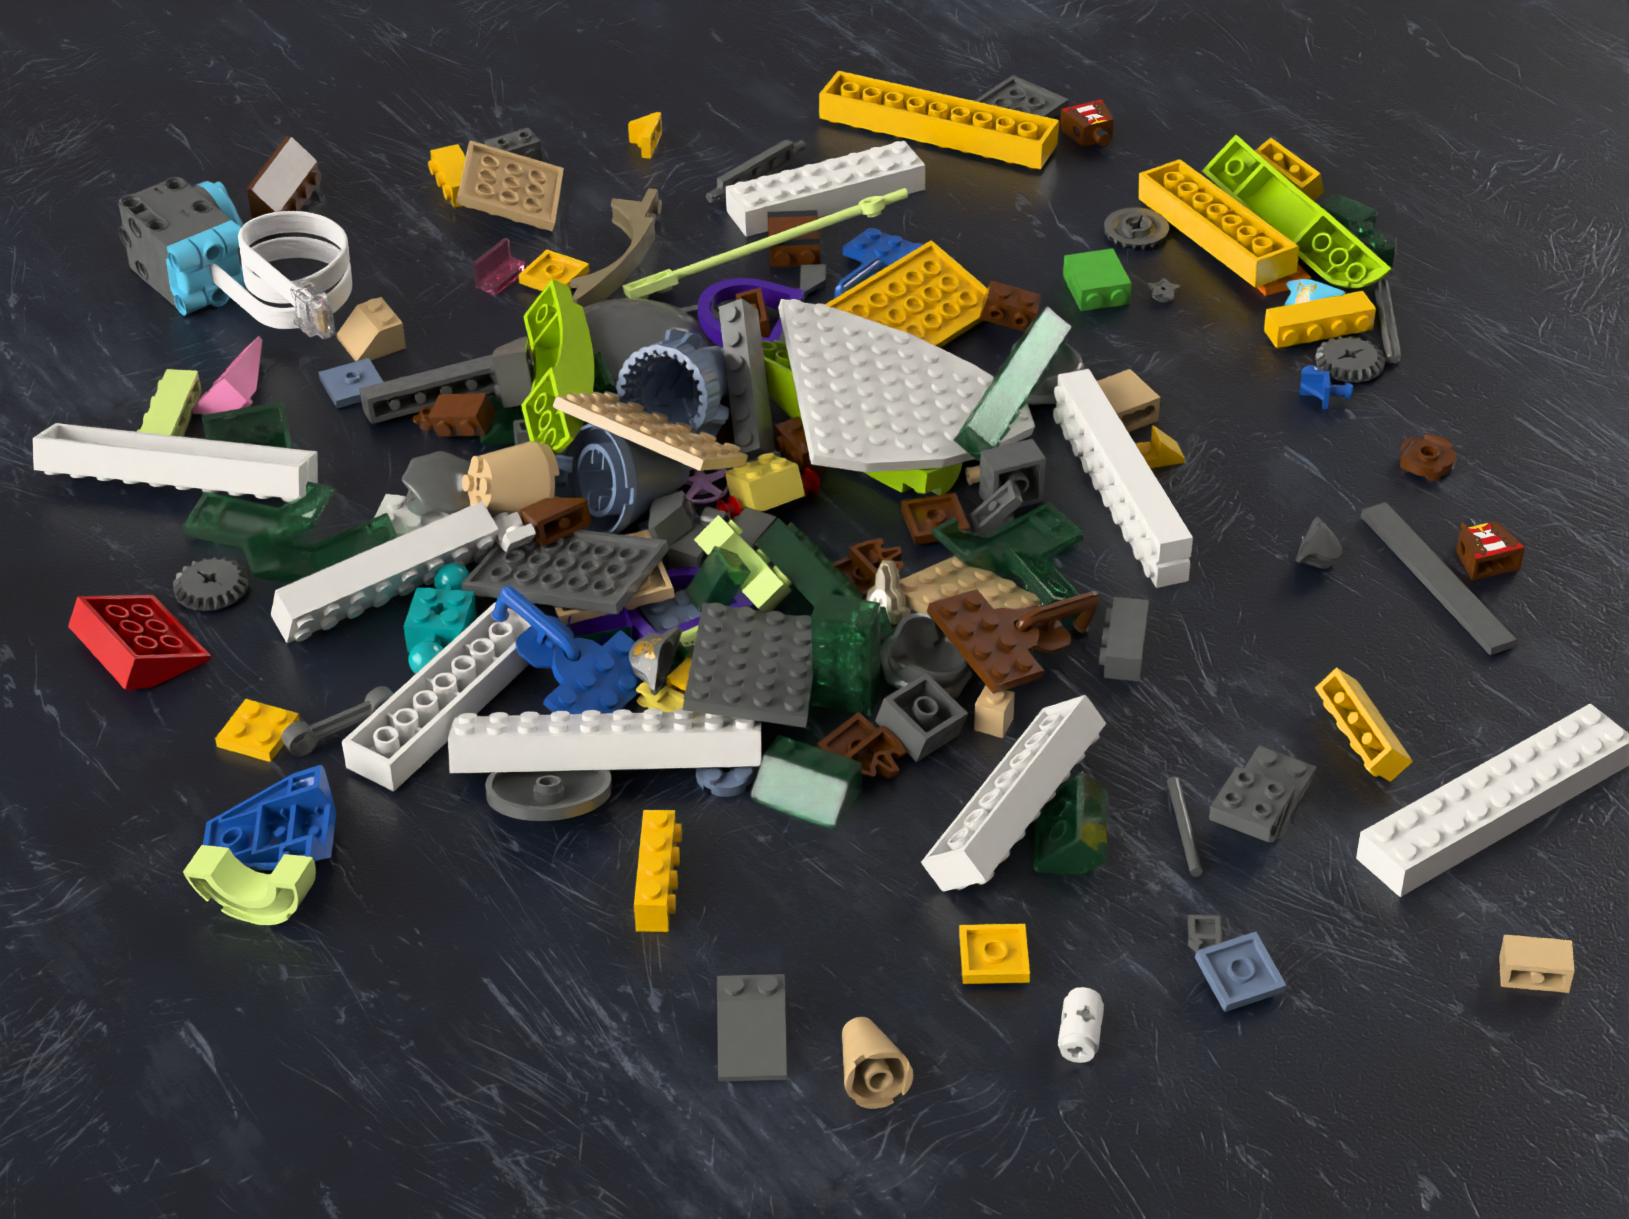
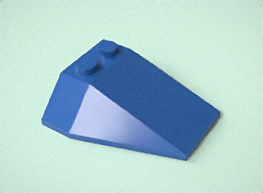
M322 765L293 773L206 822L203 845L229 848L235 858L254 871L274 870L284 854L313 857L314 862L331 858L336 808L325 769Z

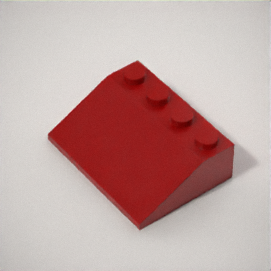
M154 595L77 596L68 627L124 689L134 691L142 688H152L210 661L211 655Z

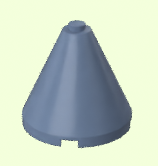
M587 424L580 428L579 433L570 443L567 453L568 457H573L572 472H566L569 498H585L587 500L592 522L591 525L584 528L587 531L594 530L595 532L612 534L622 532L650 510L652 499L672 494L686 483L690 474L688 465L593 424Z

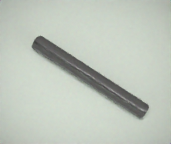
M1386 279L1375 283L1374 292L1386 361L1389 364L1393 362L1397 364L1400 362L1401 352L1389 284Z

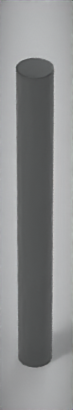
M1171 777L1167 780L1189 871L1191 876L1198 877L1202 875L1203 869L1179 778Z

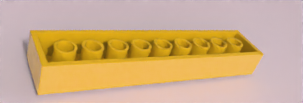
M837 71L819 93V117L821 119L829 120L833 123L847 124L854 128L860 127L872 130L876 133H886L898 138H908L920 143L934 144L941 148L960 150L963 153H973L985 158H995L1007 163L1021 164L1029 168L1041 169L1058 145L1059 120L842 71Z

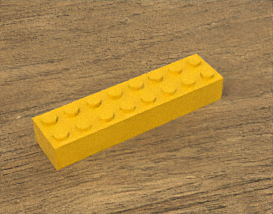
M1181 159L1139 173V200L1155 212L1161 214L1173 226L1255 288L1297 272L1299 249L1297 244Z

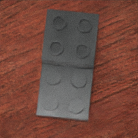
M1258 746L1244 769L1235 767L1210 806L1209 820L1270 843L1281 839L1290 824L1291 814L1314 779L1317 767Z

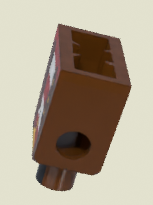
M1102 99L1061 109L1060 130L1079 145L1089 146L1098 143L1104 147L1111 142L1114 120Z
M1467 519L1461 524L1457 554L1471 581L1521 569L1525 547L1498 522L1493 521L1478 525L1474 519Z

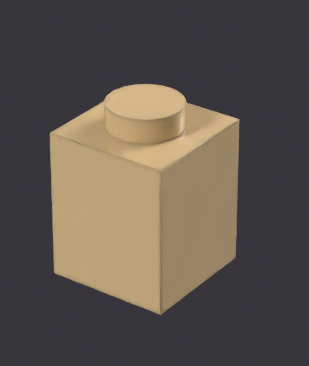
M985 685L975 703L974 730L1003 738L1013 720L1015 692L1004 690L993 694Z

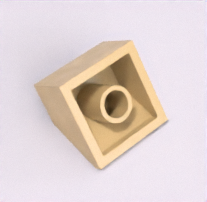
M382 297L358 304L337 333L338 340L355 361L369 358L371 361L406 349L403 323Z

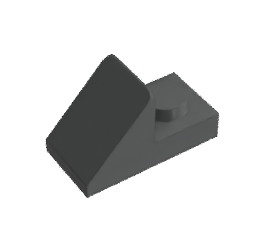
M1008 480L970 514L974 530L977 534L1011 532L1018 529L1012 512L1023 501L1018 485L1015 482Z

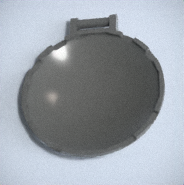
M621 298L597 302L583 308L592 342L594 374L596 372L606 376V381L617 384L619 372L623 368L626 359H629L630 355L640 350V348L664 340L668 329L699 334L702 338L699 348L718 346L706 336L699 325L698 305L679 308L655 300ZM715 306L711 313L720 322L719 309Z

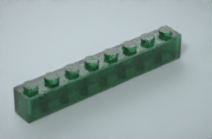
M1046 307L1032 320L953 439L977 461L980 460L981 451L1001 445L998 440L1001 441L1011 428L1008 424L1011 425L1021 413L1018 409L1021 410L1030 400L1028 394H1032L1040 384L1037 379L1040 380L1049 370L1048 366L1059 354L1057 351L1068 340L1065 336L1071 327L1049 307Z

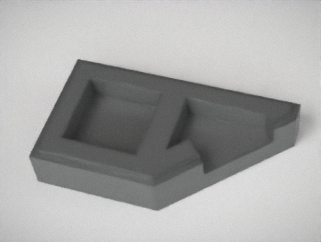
M801 265L800 290H805L804 299H806L812 291H819L826 287V265Z
M1188 915V946L1197 952L1198 950L1222 943L1221 916Z

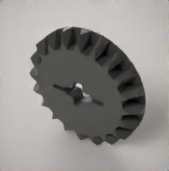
M1124 208L1111 213L1105 219L1104 232L1108 236V240L1114 241L1116 245L1122 244L1124 248L1128 246L1133 249L1136 247L1144 249L1146 246L1153 248L1155 244H1161L1162 240L1167 239L1169 223L1166 218L1155 211L1145 208Z
M1339 336L1337 340L1329 338L1328 342H1322L1321 347L1317 348L1315 362L1321 371H1329V376L1333 379L1344 382H1364L1381 374L1385 366V357H1383V351L1378 349V345H1371L1370 340L1362 341L1360 337L1353 339L1351 336L1348 338Z
M216 556L210 560L203 558L201 562L192 561L191 566H183V571L176 573V580L173 581V591L176 599L188 608L202 611L221 609L235 603L245 594L249 586L248 572L245 571L244 565H239L237 560L229 561L227 557L219 560Z

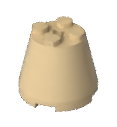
M529 441L480 456H473L468 475L463 476L462 487L465 492L468 491L470 506L482 501L490 515L494 517L504 512H508L509 515L518 512L522 523H524L521 512L522 508L545 498H559L554 496L555 477L560 476L558 463L547 443Z

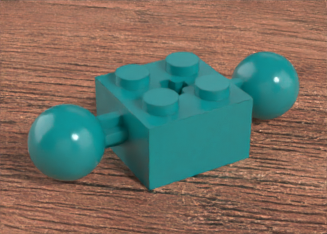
M447 563L438 569L434 579L436 589L416 588L404 624L406 647L409 653L408 662L415 674L477 619L474 591H463L461 585L470 573L466 567L459 563Z

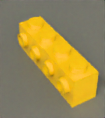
M1363 291L1266 309L1264 331L1276 348L1373 330L1376 308Z
M1335 668L1315 687L1324 701V707L1337 720L1336 725L1348 736L1351 741V747L1362 757L1365 762V768L1374 777L1380 775L1391 782L1413 762L1356 679Z
M643 810L634 899L636 931L669 932L670 914H675L676 895L672 894V890H677L678 871L674 870V866H679L680 847H676V843H681L682 824L676 823L675 810Z

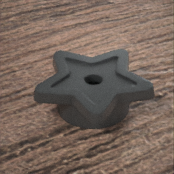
M1166 278L1161 279L1158 283H1148L1147 285L1153 291L1152 298L1159 302L1171 301L1174 299V292L1181 289L1180 285L1171 284Z

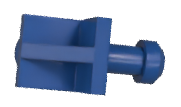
M1308 365L1301 371L1299 395L1317 396L1322 400V409H1328L1329 396H1344V399H1350L1353 397V385L1351 383L1330 385L1329 371H1320L1318 367Z

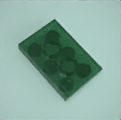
M1009 547L1002 555L1003 559L1010 565L1008 567L1009 570L1025 582L1023 586L1040 599L1038 602L1041 606L1080 595L1047 558Z

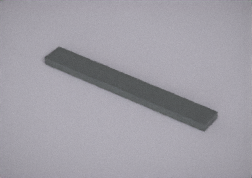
M1387 502L1362 510L1361 518L1490 656L1515 647L1517 639Z

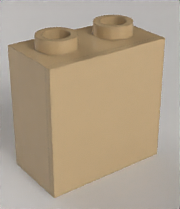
M1128 369L1097 381L1127 432L1159 421L1161 397L1132 370Z

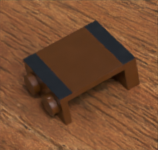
M817 210L767 212L768 237L817 220ZM819 230L770 247V267L820 265Z

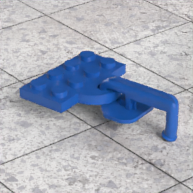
M868 228L843 246L842 255L860 261L861 266L838 283L835 288L834 299L921 247L922 244L903 240L900 236L888 235L876 228Z
M509 585L502 588L492 612V618L497 622L506 621L509 618L507 610L510 607L531 625L517 638L515 647L518 654L533 667L552 669L554 677L560 685L543 702L552 712L567 711L570 714H582L588 710H597L600 714L613 713L616 710L625 709L641 694L636 691V688L644 681L634 674L629 660V652L635 642L622 630L617 632L603 646L593 640L574 638L573 632L556 617L546 616L515 588Z

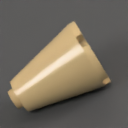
M857 1017L848 1021L842 1030L845 1089L849 1097L854 1099L856 1104L861 1107L877 1109L889 1106L894 1103V1097L901 1092L904 1095L912 1084L913 1069L910 1062L871 1019Z

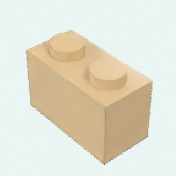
M1504 935L1499 955L1501 987L1569 993L1574 975L1571 940Z

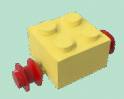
M774 453L762 454L754 462H746L745 466L733 467L734 469L725 472L730 496L726 504L723 500H718L715 509L729 513L730 520L739 516L745 507L763 512L800 497L806 498L807 491L817 494L820 479L818 474L810 468H805L803 475H801L798 464L788 461L786 458L776 456Z

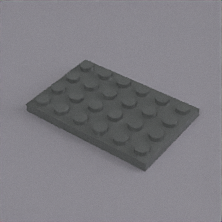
M578 530L545 546H541L533 539L532 542L505 552L496 544L461 585L463 591H474V595L479 597L498 598L502 588L509 585L520 592L532 604L537 603L554 607L574 608L581 611L589 610L606 614H619L668 552L669 548L667 540Z
M703 603L684 696L683 710L806 728L820 619L807 615H787L778 611L762 612L749 607L724 606L721 603Z

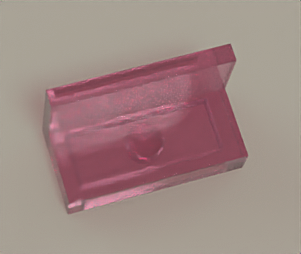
M504 238L473 262L476 288L496 296L519 278L518 275L527 268L526 262L511 256L509 239Z

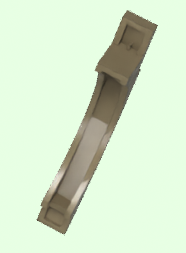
M648 188L642 202L612 199V223L626 232L632 241L631 245L623 256L608 267L589 275L571 279L570 287L577 288L572 297L574 303L584 308L588 305L604 301L625 282L641 263L655 240V217L661 213L662 200L658 199V189Z

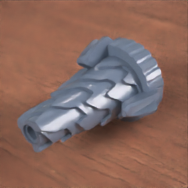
M668 329L664 340L642 347L640 350L632 353L629 359H626L623 368L619 372V380L616 386L618 390L617 395L620 396L619 401L626 404L629 401L644 406L643 411L650 414L652 412L664 414L668 417L667 421L673 424L681 422L691 426V432L700 435V432L716 436L730 415V409L720 404L722 399L729 396L724 349L719 346L699 348L702 342L699 334Z

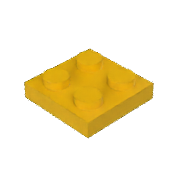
M545 250L518 275L519 283L543 291L551 279H554L570 287L569 283L572 278L582 277L590 272L589 263Z
M245 699L215 738L217 747L271 762L284 745L282 741L283 731L290 724L300 721L299 713Z
M1025 924L959 925L963 984L1029 983L1030 970Z

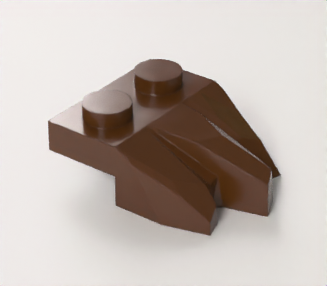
M882 538L849 547L848 557L825 565V575L856 607L866 601L868 590L875 585V574L882 560L895 561L898 572L905 563L901 561L902 551L900 546L883 549L884 542Z
M859 712L821 740L815 749L823 759L839 772L863 777H874L877 773L887 779L895 777L900 771L892 758L899 759L907 753L899 739L884 725L877 729Z

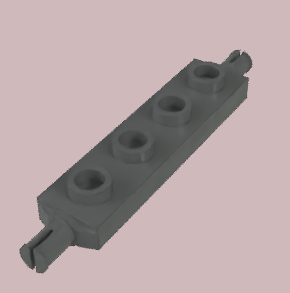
M786 139L717 178L716 189L706 193V199L710 203L716 199L726 202V186L754 180L761 176L773 175L794 163L796 154L806 149L805 142L800 140L793 144V142Z

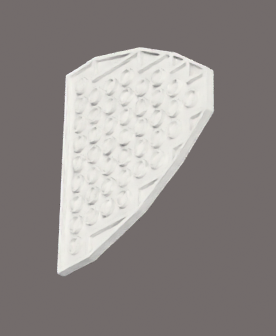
M781 299L778 308L811 464L861 472L943 468L979 458L981 451L1016 443L1032 435L1035 425L1028 403L1024 401V397L1017 392L1009 391L1004 387L1002 381L972 363L912 334L833 307H828L825 304L818 303L815 305L803 303L796 299Z

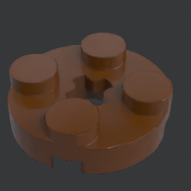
M1424 434V438L1415 439V436H1411L1401 445L1400 467L1404 471L1424 476L1430 481H1438L1442 478V475L1452 471L1455 466L1457 453L1452 450L1453 445L1451 442L1443 437Z

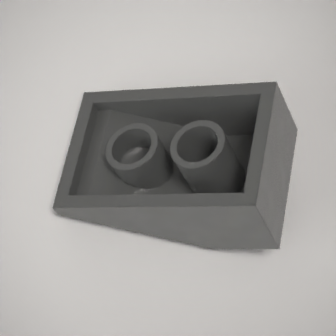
M785 974L717 976L718 1081L787 1080Z

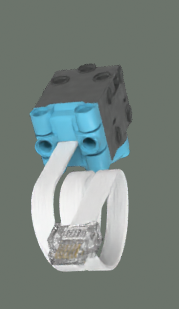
M179 177L169 178L162 183L124 196L119 200L122 226L119 227L118 231L121 241L126 246L130 268L173 304L182 315L190 314L211 304L216 307L223 306L231 297L256 320L266 326L277 329L300 328L309 337L319 335L323 340L335 335L333 313L348 299L352 290V275L349 262L348 238L345 231L334 221L309 212L281 211L258 216L243 225L234 204L228 196L226 188L221 182L212 183L205 181L191 186L183 178ZM299 232L324 237L334 242L340 249L327 242L306 237L276 238L259 243L252 248L249 245L269 235ZM238 248H240L242 266L240 265ZM287 258H308L319 260L329 265L310 276L290 281L268 262ZM343 276L342 280L333 290L327 294L324 292L336 284ZM252 294L267 302L291 303L295 307H271L257 300Z

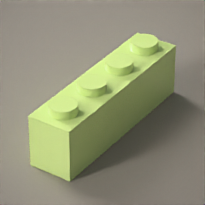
M166 369L163 379L158 382L156 395L151 398L150 409L148 413L144 414L143 425L137 432L183 437L193 415L190 409L199 400L202 393L198 371Z

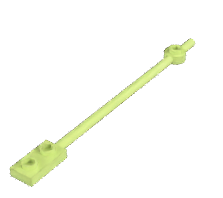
M903 188L884 196H872L861 200L858 203L859 205L678 270L671 271L667 269L622 286L625 296L628 298L647 299L651 293L670 291L672 286L679 284L678 280L777 244L861 214L867 215V217L878 216L886 205L908 198L907 190Z

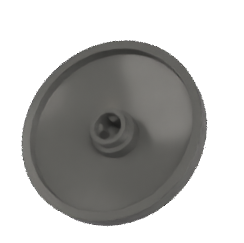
M609 770L492 772L485 783L486 799L494 810L512 818L529 821L562 820L586 814L604 804L612 791Z

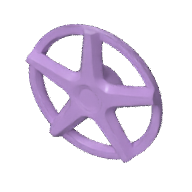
M689 466V470L694 469V476L688 477L685 483L690 485V489L685 494L687 501L692 500L693 504H706L714 502L728 493V485L724 491H721L712 484L713 481L726 477V468L715 469L718 472L705 474L704 470L699 471ZM710 492L715 495L708 499H692L695 494L704 495Z

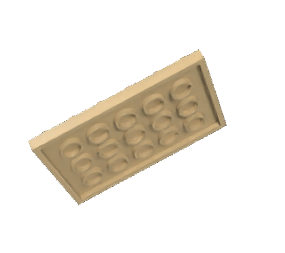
M605 391L604 394L593 392L592 395L581 392L580 395L568 393L567 396H556L554 408L699 471L745 466L748 455L739 452L740 447L730 443L722 445L715 442V436L700 432V435L691 432V426L681 422L673 424L667 421L668 417L658 412H652V414L643 411L644 406L630 401L628 404L619 401L620 396L612 392Z

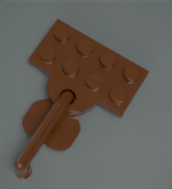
M978 589L931 602L926 612L990 691L995 694L1041 679L1044 669L1032 656L1034 649L1045 653H1054L1066 649L1070 644L1071 636L1058 620L1080 613L1078 619L1073 621V627L1081 633H1087L1088 626L1099 604L1100 596L1096 591H1091L1045 606L1034 605L1017 611L1009 608L993 609Z

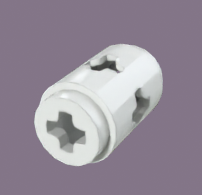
M1082 987L1071 990L1063 1003L1058 1046L1062 1056L1072 1062L1082 1063L1090 1061L1099 1049L1104 1004L1100 994L1090 988Z

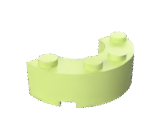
M718 515L694 540L742 588V592L762 612L772 611L792 591L789 587L792 582L777 565L773 568L768 565L772 560L763 550L759 548L755 551L740 536L743 531L734 521L730 520L726 523Z
M201 845L183 873L190 885L206 901L212 898L224 906L221 911L225 914L258 925H275L288 920L297 910L315 881L316 868L313 857L284 854L272 874H264L243 865L235 858L229 848Z

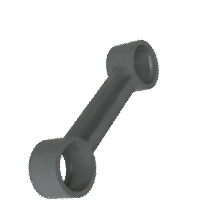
M379 686L368 693L364 703L310 726L304 721L294 722L283 731L282 741L292 755L297 757L305 756L313 751L319 739L366 720L378 709L377 706L382 701L389 699L394 693L386 686ZM302 735H305V737L302 740H300L297 743H294L297 738H299Z

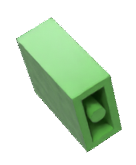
M1114 249L1064 255L1063 277L1080 311L1130 304L1131 281Z

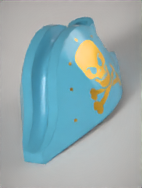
M1299 279L1288 281L1287 287L1291 294L1284 305L1333 296H1343L1345 292L1314 280Z

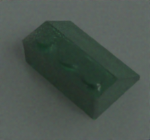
M284 401L202 415L207 440L293 449Z
M778 735L763 756L751 794V801L835 830L862 790V763Z
M1082 771L1057 787L1055 790L1056 795L1044 804L1040 810V816L1035 820L1033 869L1036 872L1084 875L1107 861L1108 791Z

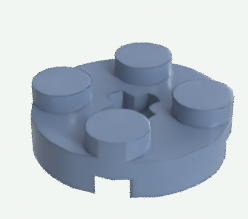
M757 766L696 768V780L699 786L703 789L705 786L711 789V794L721 797L742 794L747 791L746 786L751 784L752 781L753 784L755 783L758 775ZM730 768V772H724L723 769Z

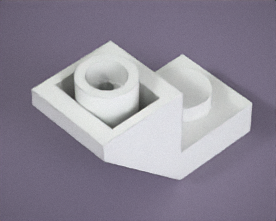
M504 512L493 518L499 528L495 542L505 552L532 542L536 535L531 523L523 525L518 512L510 515L508 512Z

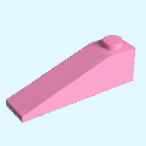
M259 336L229 365L227 370L213 383L209 392L206 391L190 409L194 414L231 417L237 410L243 413L253 403L250 398L257 389L262 339Z

